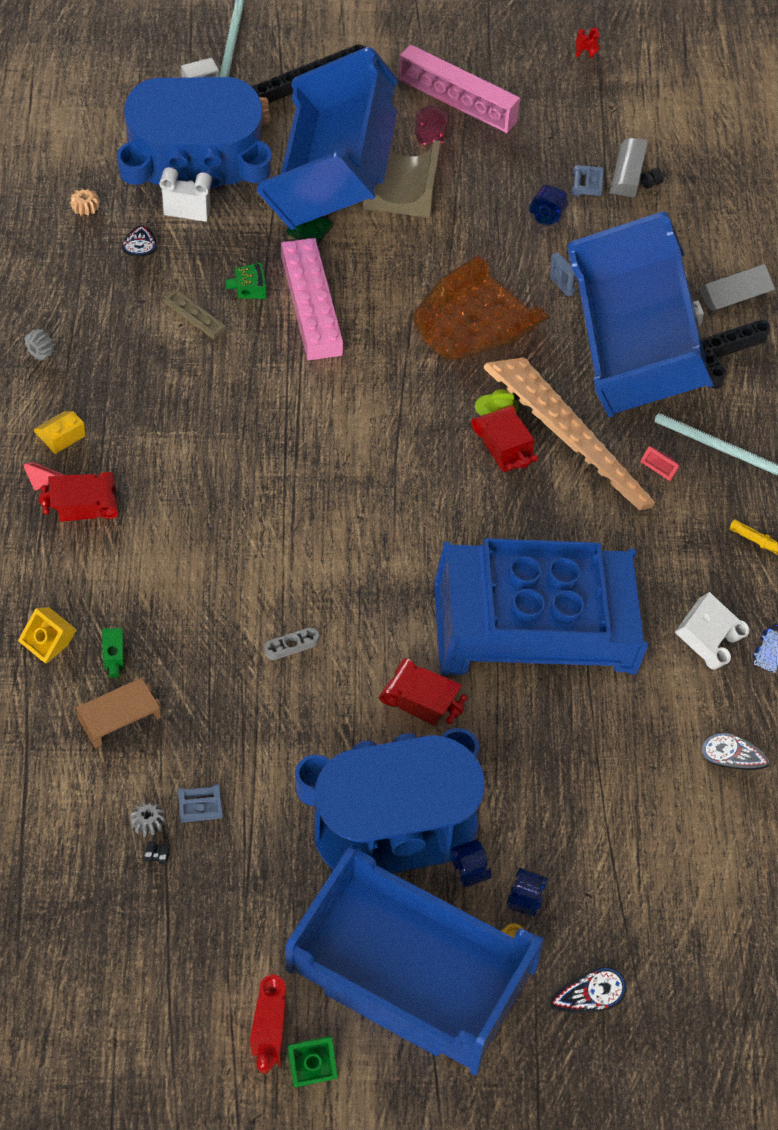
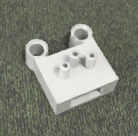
M165 168L159 183L162 188L164 215L207 222L211 210V176L207 173H199L195 183L192 180L188 182L177 180L178 172L174 168Z
M708 592L697 600L675 633L705 660L709 668L715 670L729 663L731 659L730 652L726 648H718L723 638L725 637L732 643L737 642L749 634V627L746 622L739 620L718 599Z

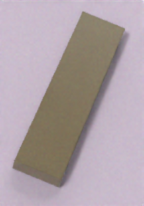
M177 289L164 298L166 305L213 340L226 331V326Z

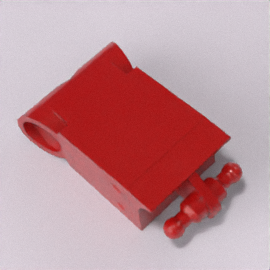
M513 405L471 420L474 432L483 438V442L503 473L516 468H527V465L538 461V455L533 452L534 438L518 415L516 416Z
M103 472L97 476L94 474L48 476L49 491L47 492V485H42L40 488L42 492L38 502L43 507L42 513L44 515L49 514V506L56 509L59 513V522L96 519L99 516L105 519H113L118 516V504L114 496L116 490L115 475L112 472Z
M404 658L395 670V676L380 693L379 700L388 706H399L401 710L436 726L446 711H449L450 714L446 718L447 724H452L455 718L462 715L464 712V702L467 701L468 697L462 694L459 701H455L454 698L462 687L461 684L420 666L417 667L411 660Z
M275 974L264 977L260 983L250 1035L251 1055L257 1056L256 1066L263 1074H267L276 1063L281 1067L287 1010L286 984L280 976Z

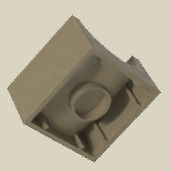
M434 140L429 151L414 157L401 156L390 151L384 182L375 186L374 192L376 196L374 199L364 200L363 209L430 218L438 174L441 141Z

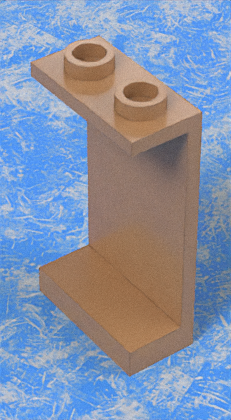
M139 678L76 707L77 718L94 748L102 746V736L153 713L157 720L161 718V703L152 696L153 691L149 683L145 684L143 679Z

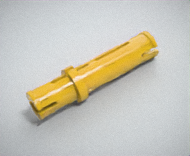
M736 519L733 520L729 530L760 545V548H765L778 555V542L770 538V535H764Z

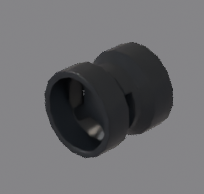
M654 168L651 172L646 171L640 176L641 183L646 189L653 187V185L662 184L663 174L661 170Z
M148 841L145 851V862L152 863L157 861L159 864L166 865L170 853V844L163 843L158 845L156 842Z

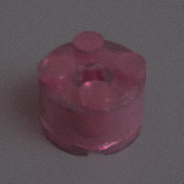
M427 106L423 107L419 113H416L414 133L419 143L433 144L434 140L441 141L440 143L444 142L448 128V115L445 111L443 113L438 107Z

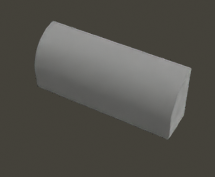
M630 138L621 143L610 188L611 194L636 198L648 140Z
M765 264L705 284L699 291L706 306L714 311L773 291L775 287Z

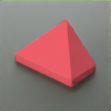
M651 446L648 447L640 461L669 481L672 480L680 467L670 455Z
M34 462L24 464V469L35 491L40 489L42 485H49L48 476L64 475Z

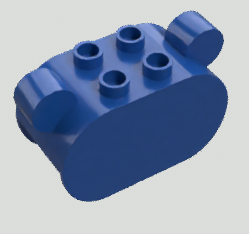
M232 77L152 78L138 84L128 95L124 109L127 143L121 146L117 153L118 171L124 182L138 185L148 181L159 185L163 170L167 167L174 168L178 172L177 180L185 182L192 180L195 183L199 173H207L212 178L210 188L235 184L243 180L259 183L270 176L272 171V153L269 146L262 142L261 101L256 91L248 83Z
M462 728L450 729L444 732L442 736L428 735L417 738L415 734L406 733L399 735L393 742L376 745L373 741L360 742L352 750L342 752L331 760L322 755L304 757L295 769V792L304 804L315 807L314 839L317 850L324 862L334 870L351 844L371 856L376 861L377 866L392 874L449 863L463 857L470 850L476 839L478 830L477 809L481 804L484 793V776L478 762L479 742L475 735Z

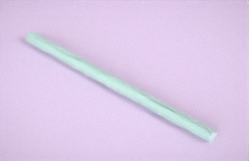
M244 0L235 1L219 77H229Z
M660 412L655 417V423H659L685 436L688 435V437L690 436L694 440L696 439L733 457L740 458V460L742 459V461L744 460L756 467L759 466V468L761 467L765 471L767 470L775 475L778 474L777 463L774 465V462L772 464V461L770 463V460L768 462V459L766 461V459L764 460V458L758 455L755 457V454L753 456V453L751 455V452L749 454V451L747 453L745 449L743 450L737 446L734 448V445L732 447V444L730 446V443L728 445V442L726 444V441L724 442L722 439L720 440L714 436L711 438V435L709 437V434L707 436V433L705 435V432L703 434V431L701 433L699 429L698 431L695 428L690 429V427L688 428V426L686 427V425L684 426V424L682 425V423L680 424V422L678 423V421L676 422V420L674 421V419L672 420V418L670 419V417L668 418V416L666 417V415L664 416Z

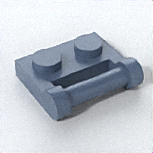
M583 165L574 166V186L571 193L574 196H579L580 194L601 196L604 168ZM582 174H586L585 186L580 185Z
M557 252L552 255L550 279L565 295L572 296L575 293V273L566 258Z
M213 784V787L186 790L178 788L181 823L222 818L219 784ZM214 795V797L185 800V798Z

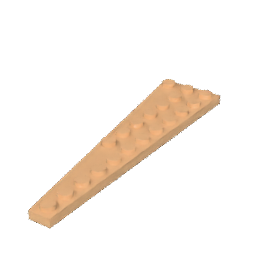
M523 357L485 364L484 369L498 382L502 381L508 386L507 390L511 394H517L520 397L519 401L523 405L531 407L533 409L532 413L572 450L583 454L586 457L584 460L588 464H594L598 468L597 472L601 476L609 478L611 480L610 484L639 511L653 507L655 502L650 495L627 472V469L616 460V457L606 449L605 445L596 438L594 433L587 428L583 421L561 399V396L530 365L527 359Z

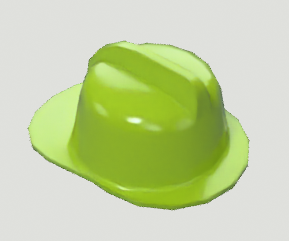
M498 389L491 395L480 397L475 402V410L482 416L513 405L515 412H517L518 404L514 399V394L504 389Z

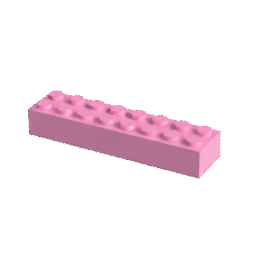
M411 44L400 54L398 80L506 133L517 123L520 97Z
M316 239L281 242V258L307 360L342 356L343 340Z

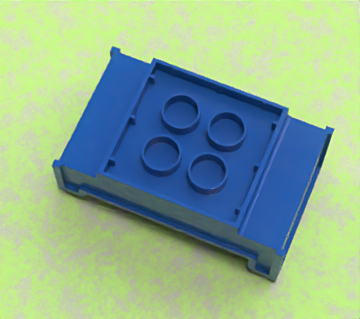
M371 47L360 49L299 75L292 80V101L296 106L282 171L280 175L260 182L257 187L258 194L291 230L295 229L298 225L366 199H374L376 196L374 192L375 186L384 182L397 116V110L392 105V97L398 79Z
M659 212L571 241L567 247L572 269L579 282L595 372V391L608 417H613L615 413L706 385L712 387L713 382L706 368L707 362L691 288L684 268L682 257L685 256V253L669 214Z
M484 538L483 544L480 546L451 545V542H443L434 580L439 675L443 677L448 675H464L468 672L471 661L613 666L616 672H628L629 675H636L648 648L647 642H644L634 568L636 550L602 551L601 543L492 538Z
M351 844L286 944L285 971L290 974L296 972L324 988V995L437 1057L442 1053L470 1068V1073L477 1076L484 1054L530 974L535 975L538 969L544 938L539 935L535 936L524 929H518L513 938L377 866L376 861L371 856Z

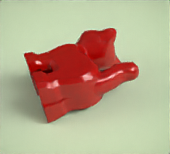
M596 27L590 28V33L585 35V29H579L575 41V56L579 57L581 50H587L590 58H593L600 50V45L597 44L598 38H600L599 31Z

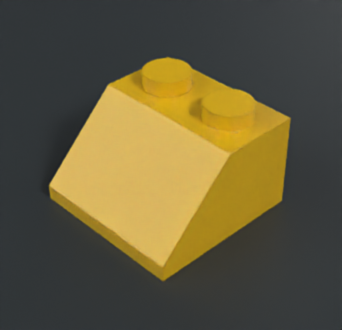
M64 411L34 428V432L54 454L85 437L84 422L74 411Z
M50 607L36 608L18 641L44 663H48L69 645L77 629Z

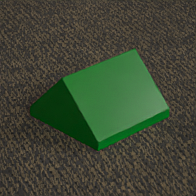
M332 1036L287 1044V1058L294 1088L338 1079Z

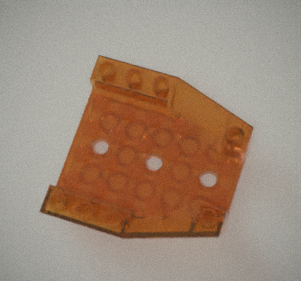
M478 255L439 279L412 314L422 339L445 360L459 359L510 344L547 320L550 316L538 306L532 310L528 309L489 275L490 265ZM475 320L478 323H470L469 321ZM450 337L451 340H445L443 338Z

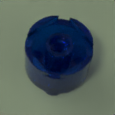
M543 185L529 205L530 213L542 225L550 226L553 223L559 222L568 207L567 193L556 187Z
M478 839L450 849L453 857L451 861L454 869L459 870V880L463 888L492 878L491 868L486 869L488 862L486 853Z
M519 867L515 875L517 880L511 886L506 908L528 916H535L537 909L541 906L543 900L541 894L546 888L548 878Z

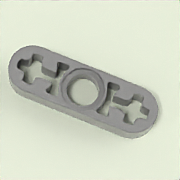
M306 628L269 640L265 644V656L270 660H276L313 648L319 642V633L314 628ZM293 640L297 642V645L289 647L286 643Z

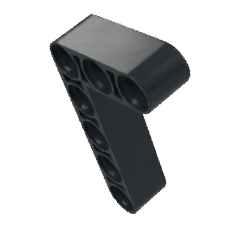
M758 320L702 339L707 362L706 368L713 382L711 388H721L726 376V370L718 358L766 342L770 331V324L767 321Z

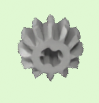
M33 330L24 338L27 350L36 360L46 359L54 352L52 339L49 338L48 334H45L44 330Z
M142 801L141 807L135 806L134 812L130 814L132 820L131 827L135 828L137 834L143 832V836L146 837L148 833H151L154 837L155 831L161 832L162 826L166 824V819L164 818L165 811L161 810L159 804L153 806V802L150 801L148 805H145Z

